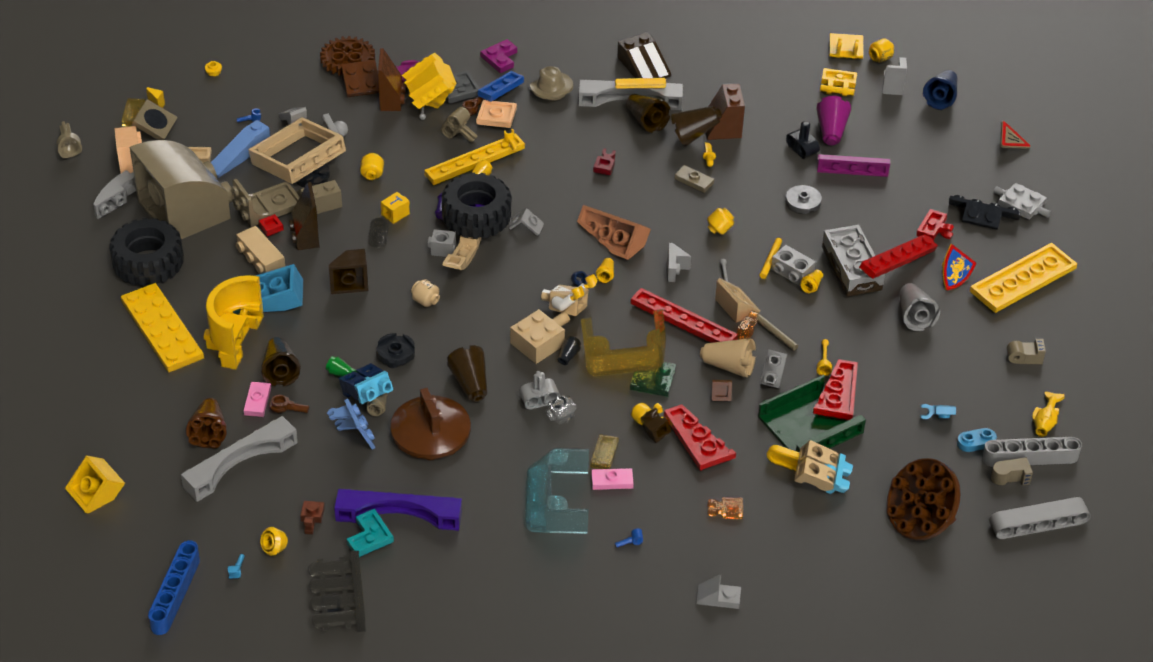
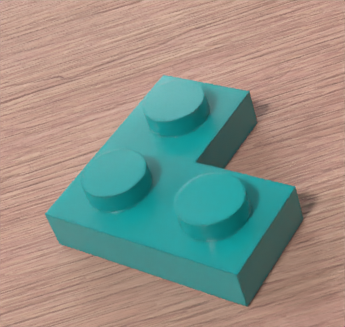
M375 509L356 516V522L363 532L347 538V545L356 558L394 542V536Z

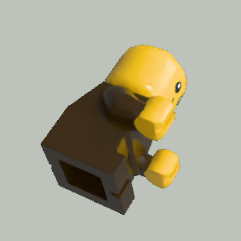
M639 403L633 407L631 417L639 425H643L648 436L655 443L672 432L668 420L663 416H659V413L663 412L662 406L659 403H656L653 409L645 403Z

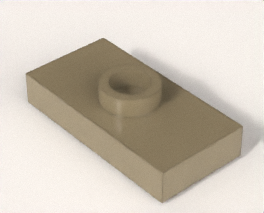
M686 165L675 174L674 178L703 193L714 184V178Z

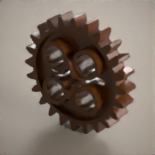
M342 36L340 40L338 38H335V41L329 40V44L325 43V47H322V52H320L323 68L326 67V71L332 70V74L338 72V76L342 74L341 64L375 60V49L372 44L369 45V41L364 42L363 38L357 40V36L354 39H351V36H348L347 39Z

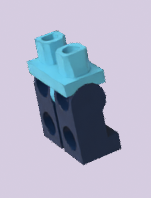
M372 363L357 369L356 372L353 371L338 378L343 395L347 398L353 396L361 404L370 402L382 394L393 391L388 372L381 370Z

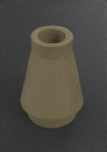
M388 393L367 402V411L370 415L380 416L385 412Z

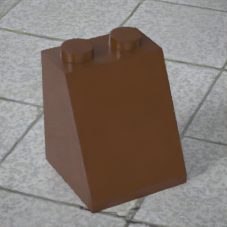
M722 84L708 106L719 108L722 118H720V123L706 132L707 140L742 138L745 104L740 84Z

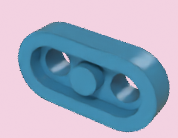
M988 428L962 432L958 436L957 446L965 452L982 450L987 441L996 440L997 436L993 430Z

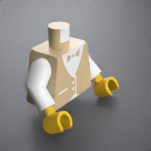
M592 274L585 278L587 284L582 283L578 287L558 285L553 290L544 289L541 300L549 302L550 310L566 312L569 315L577 316L587 307L588 288L595 287L598 280L595 274Z

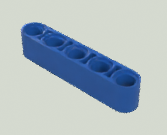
M188 540L180 544L148 613L150 628L156 635H163L169 631L200 563L199 549L194 541Z

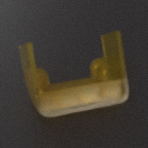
M663 309L653 311L655 330L648 333L646 338L647 346L610 350V344L606 337L593 336L591 317L581 319L588 372L593 376H603L661 368L664 364L666 347Z

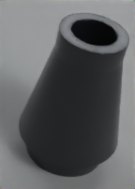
M573 336L564 339L560 355L557 359L559 363L568 365L569 361L581 350L580 340Z

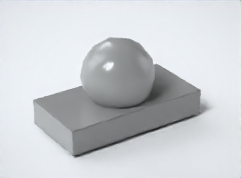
M329 113L323 114V127L343 137L346 136L348 126L345 122L336 121L333 123Z

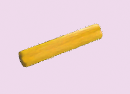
M627 78L615 80L616 89L666 87L665 78Z

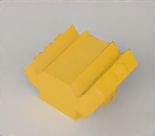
M436 53L425 57L421 62H418L414 67L409 68L407 72L401 75L407 80L404 83L409 89V96L414 100L412 104L418 109L425 105L438 109L444 104L445 99L453 92L457 84L450 66L445 64Z

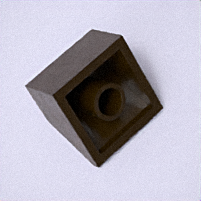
M365 249L346 250L329 264L331 294L369 291Z

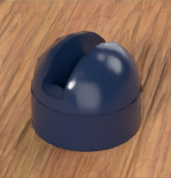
M583 271L574 272L571 276L572 283L576 286H580L582 283L586 284L585 278L587 274Z

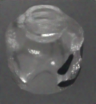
M560 395L548 402L549 410L546 411V414L550 421L555 420L556 423L562 424L575 416L577 408L570 396Z

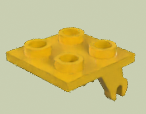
M830 33L829 56L863 59V35Z

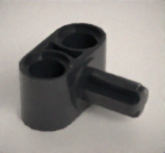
M805 121L801 123L800 129L786 135L788 146L802 159L820 151L818 141L809 133L811 124Z

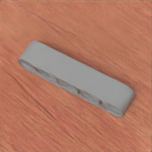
M1076 437L989 440L984 446L982 462L987 466L993 467L998 461L1027 457L1030 465L1072 464L1079 459L1082 442Z
M1074 497L999 511L990 516L989 522L997 538L1006 539L1081 525L1091 518V514L1081 497Z

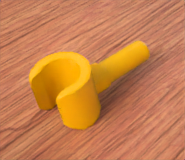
M511 129V133H506L504 130V140L509 142L513 151L516 152L514 130Z

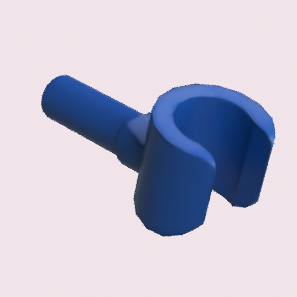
M252 109L251 115L237 118V122L252 120L253 122L256 120L260 121V109Z
M639 528L632 530L631 537L615 543L616 548L630 543L634 545L642 544V530Z

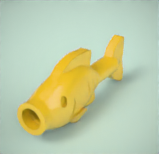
M1045 392V398L1048 400L1047 406L1043 409L1035 408L1032 418L1038 436H1046L1057 424L1059 408L1054 407L1056 402H1060L1065 398L1064 394Z

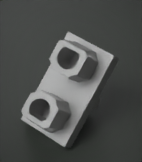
M768 349L760 384L780 388L788 354Z

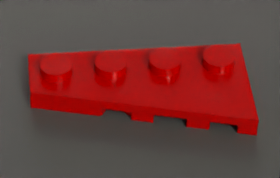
M682 404L664 410V417L668 420L699 470L736 458V452L733 449L729 450L725 446L724 441L712 435L711 430L707 426H702L698 422L699 419Z

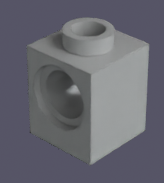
M434 229L432 237L429 236L428 247L431 248V255L447 257L448 254H453L456 247V232Z

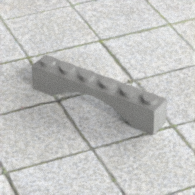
M580 80L579 106L597 107L606 102L625 100L632 94H640L664 100L669 104L671 110H682L683 84L666 83L665 88L616 89L615 81Z
M283 416L271 421L264 427L255 430L252 434L238 440L231 446L222 449L219 453L182 473L183 488L196 502L212 494L222 476L239 462L260 454L282 453L297 444L296 429Z

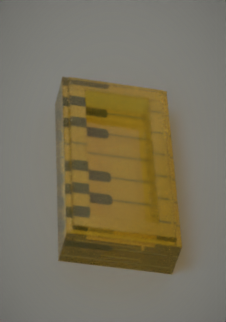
M599 434L590 462V468L611 469L619 443L618 437Z

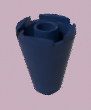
M945 70L926 82L923 87V97H925L929 106L942 110L953 105L957 98L958 81L957 74L954 71Z

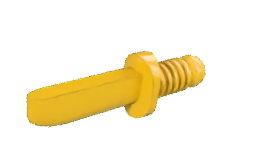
M705 142L703 158L706 160L708 167L713 166L716 154L712 152V145Z

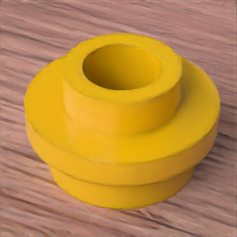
M211 61L205 65V71L209 76H218L221 73L222 65L219 62Z

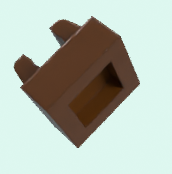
M712 380V401L732 400V380Z

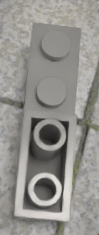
M125 170L101 190L93 204L97 219L127 203L126 197L136 191L134 172L130 173Z

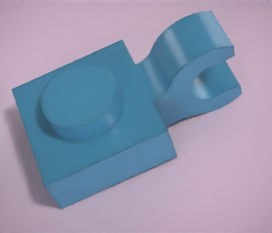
M920 405L921 408L928 409L926 415H920L922 419H929L933 414H938V418H950V415H956V406Z

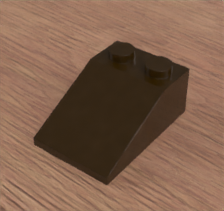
M311 182L306 184L292 211V220H289L290 231H294L291 233L292 242L297 244L298 250L320 248L317 209Z

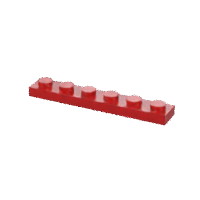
M924 234L863 261L859 268L874 279L934 252L938 245L931 237Z
M640 288L631 298L632 305L710 343L737 340L738 334L643 288Z

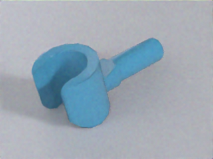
M240 554L235 566H228L229 579L241 577V564L245 557L244 554Z

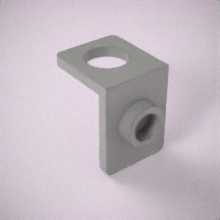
M525 208L513 217L509 229H513L522 222L538 236L544 223L530 210Z

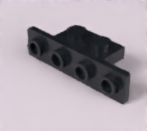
M961 195L949 197L950 205L965 208L962 222L998 230L1001 216L1020 220L1021 212L1013 207L1003 208L996 203L986 204L978 199L968 200Z

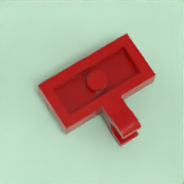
M930 209L917 229L916 236L919 237L925 234L934 241L938 233H941L944 238L951 239L954 226L952 224H945L947 214Z

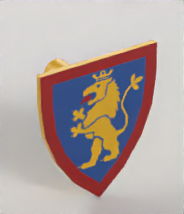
M950 244L942 263L945 290L955 289L962 285L970 277L977 264L953 244Z

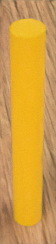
M776 238L759 274L762 279H765L769 273L772 257L778 252L782 244L781 238Z

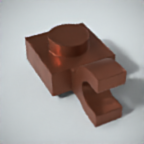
M304 501L300 517L301 521L306 525L305 534L313 535L315 523H322L325 510L324 502Z

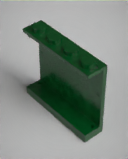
M825 375L813 378L802 385H797L793 389L782 392L769 400H764L759 404L758 418L785 448L799 453L800 448L809 440L831 449L863 434L866 419L862 415L846 420L813 414L814 407L825 389Z

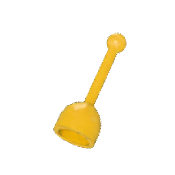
M823 339L821 341L823 359L817 364V373L828 376L832 373V364L827 360L829 341Z

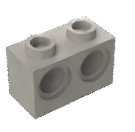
M785 245L773 255L771 270L801 286L802 278L815 270L816 261Z

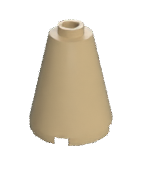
M749 338L706 343L701 348L700 357L704 363L742 377H748L754 369L756 357L752 356V350L756 351L754 340Z

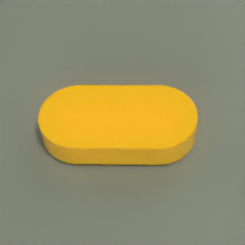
M772 445L767 452V458L774 464L796 471L799 452L779 445Z

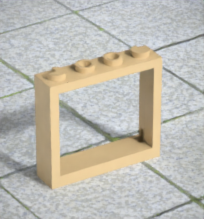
M302 117L248 149L252 165L293 184L344 153L346 147L342 135ZM304 136L321 143V145L288 165L271 158V156Z

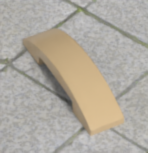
M461 235L460 243L453 254L447 255L443 261V266L464 270L472 261L482 237L473 239V237L464 238Z

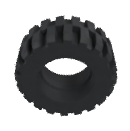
M474 172L469 175H460L459 178L455 177L445 186L442 192L443 222L450 230L456 232L457 235L461 234L464 238L473 237V239L483 237L485 239L490 235L495 236L498 234V231L504 230L510 222L511 192L501 179H496L491 174L488 176L486 173L475 174ZM479 204V205H484V206H482V207H472V206H469V205Z
M142 218V220L138 221L137 219L133 220L132 223H126L122 228H119L110 240L109 249L113 269L118 277L125 282L129 281L131 285L136 286L139 284L141 287H145L153 283H165L168 278L172 279L179 272L184 262L180 233L173 225L164 220L159 221L156 218H152V220L148 218ZM146 250H156L149 254H137Z

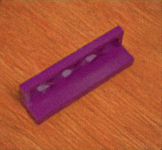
M818 154L817 172L882 177H888L890 159Z

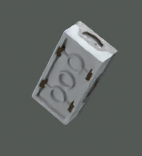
M853 225L824 230L822 248L847 297L881 291L885 274L872 279L859 268L863 261L875 256L860 226Z

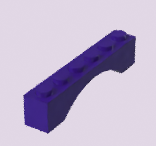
M338 489L334 507L335 520L357 523L356 516L375 509L378 515L386 513L408 514L422 518L438 529L459 531L462 516V498Z

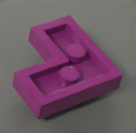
M506 39L480 51V56L499 73H503L514 67V62L509 56L517 53V46Z

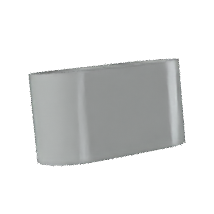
M536 371V374L533 375V382L524 384L519 389L520 396L527 409L552 405L553 400L557 399L556 402H558L560 399V393L554 380L550 378L545 379L544 372Z

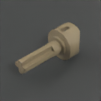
M63 121L61 122L62 125L59 126L61 135L58 137L56 144L59 155L62 158H70L82 152V145L78 135L71 132L70 124H66Z

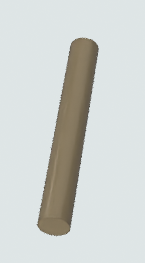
M759 313L754 315V320L790 349L795 351L798 348L797 343Z

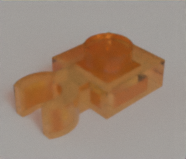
M751 310L749 315L744 318L737 330V340L747 339L752 336L754 332L753 326L758 322L756 319L759 315L758 312Z
M722 497V502H718L715 499L708 500L707 507H713L708 508V516L722 514V519H743V498Z

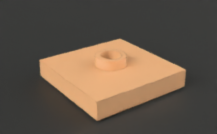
M483 100L476 124L511 128L517 104Z

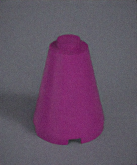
M839 96L824 97L820 103H817L816 107L823 141L830 146L840 142L851 113L850 102L841 100L842 97Z

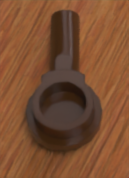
M478 96L473 100L464 101L461 107L466 108L470 116L478 112V105L485 99Z
M281 394L273 396L269 403L270 409L277 413H282L286 410L303 413L309 412V405L289 401L288 397Z

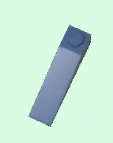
M258 120L246 126L211 162L217 177H221L250 158L248 149L270 137L269 127Z

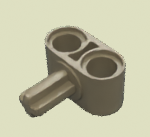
M464 107L457 108L446 119L441 128L442 133L448 138H453L456 134L461 133L468 141L474 142L478 137L466 126L470 119V113Z

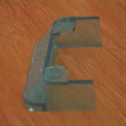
M556 448L528 468L526 495V527L528 530L547 533H588V509H569L568 502L564 497L551 495L552 473L588 474L589 449Z

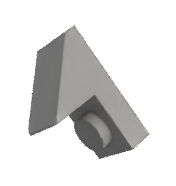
M306 107L292 108L279 113L280 120H287L288 125L302 117L307 119Z
M669 243L668 282H675L676 275H679L680 269H690L691 256L674 243Z
M717 575L698 585L696 604L739 609L741 587L720 585L721 575Z

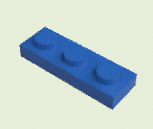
M510 71L479 89L478 96L492 102L524 83V76Z

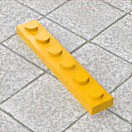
M515 133L514 142L517 147L516 152L525 149V143ZM503 138L425 169L424 172L428 180L433 185L473 170L478 161L486 160L490 163L515 152L511 144Z

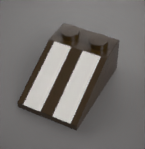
M648 32L618 41L617 58L635 78H667L671 76V72L656 41Z

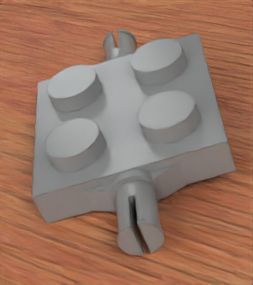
M1015 183L1008 190L996 186L993 193L1002 196L998 201L1001 207L1016 208L1021 212L1022 217L1029 220L1036 214H1041L1047 218L1051 214V211L1042 207L1046 203L1047 197L1025 188L1023 185Z

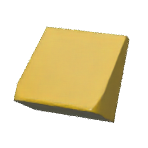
M147 87L148 100L163 108L165 105L163 91Z

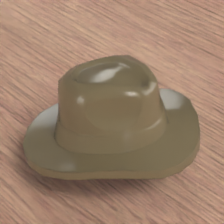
M553 66L540 69L539 78L530 83V89L536 96L551 101L564 98L574 87L572 79L568 75L561 73L558 67Z

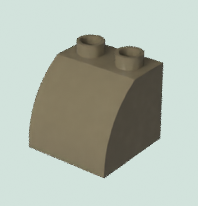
M147 141L130 147L138 202L151 218H156L159 221L164 220L173 225L179 231L181 239L231 219L229 203L235 200L231 186L227 181L220 183L217 180L216 171L210 161L203 163L191 149L174 141Z

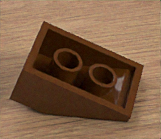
M380 48L378 66L380 111H401V105L405 104V94L402 93H406V84L402 83L401 73L384 48Z

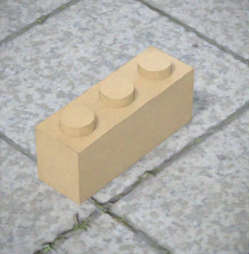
M256 226L236 234V247L238 251L246 256L247 261L255 266L259 274L285 267L284 256Z

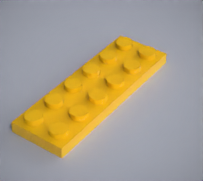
M1050 243L975 283L970 287V292L994 313H997L1075 270L1078 263L1053 243Z
M156 283L121 296V302L168 373L204 359V353Z

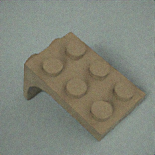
M237 179L233 180V186L231 187L235 200H233L234 207L241 212L243 220L247 221L251 227L258 225L259 220L275 214L279 217L292 212L300 198L287 181L253 194H248Z

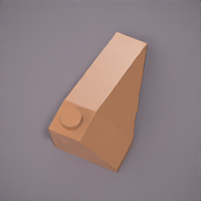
M583 205L577 220L585 230L598 239L612 254L628 260L645 246L651 230L640 224Z

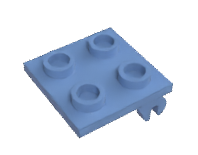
M347 398L344 400L345 406L328 410L327 414L330 420L338 419L335 422L338 431L358 429L371 449L376 448L372 441L375 437L370 428L367 429L369 424L363 414L360 416L361 412L356 404L352 405Z

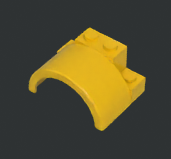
M238 276L225 280L217 285L207 298L206 312L209 328L204 332V340H206L207 349L219 351L218 357L221 360V367L237 369L243 357L241 344L250 328L257 330L264 317L259 276ZM241 309L240 315L233 313V311Z

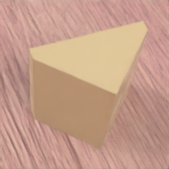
M721 278L717 280L715 300L736 323L760 312V309L739 287Z

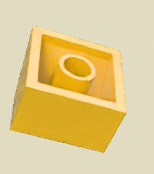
M86 455L65 489L86 513H91L113 501L125 482L104 459Z

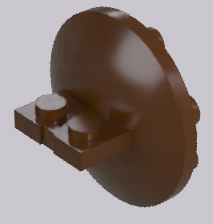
M428 387L420 389V397L402 404L395 411L391 419V436L400 450L411 456L427 460L455 454L467 442L471 431V422L467 411L452 399L431 395Z
M922 458L908 463L892 479L887 496V514L893 527L903 536L914 540H928L941 534L949 525L957 520L955 516L959 508L961 496L957 476L948 465L936 459Z

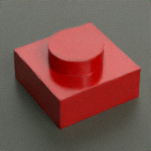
M275 214L259 220V226L266 236L284 230L283 224Z

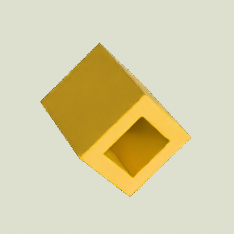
M396 192L381 201V215L395 224L410 214V202L405 196Z

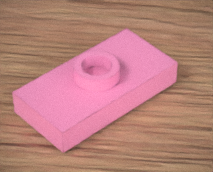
M251 382L244 407L245 416L264 417L271 391V383Z
M632 468L591 470L593 490L633 489Z

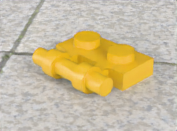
M824 68L821 84L826 85H821L820 91L831 95L832 93H837L846 97L847 95L854 96L855 89L850 88H855L857 73Z

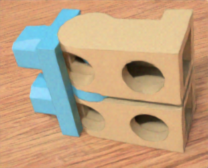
M809 440L800 448L794 481L801 484L807 482L829 494H832L834 491L845 493L849 489L850 482L843 479L842 475L848 477L852 472L853 465L845 461L846 455L838 454L827 447Z

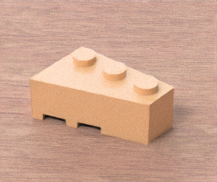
M136 126L114 128L120 173L125 170L132 173L133 166L130 147L142 143L141 132H137Z

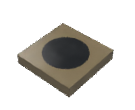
M147 99L132 125L157 140H164L178 117Z

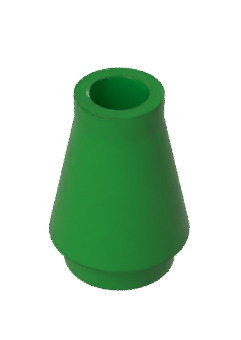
M332 356L325 368L329 371V374L339 377L353 371L356 372L355 369L338 356Z

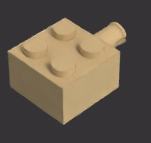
M538 309L510 327V344L537 364L562 348L565 339V329L561 326L569 323L570 318L566 312H561L558 316L551 319Z

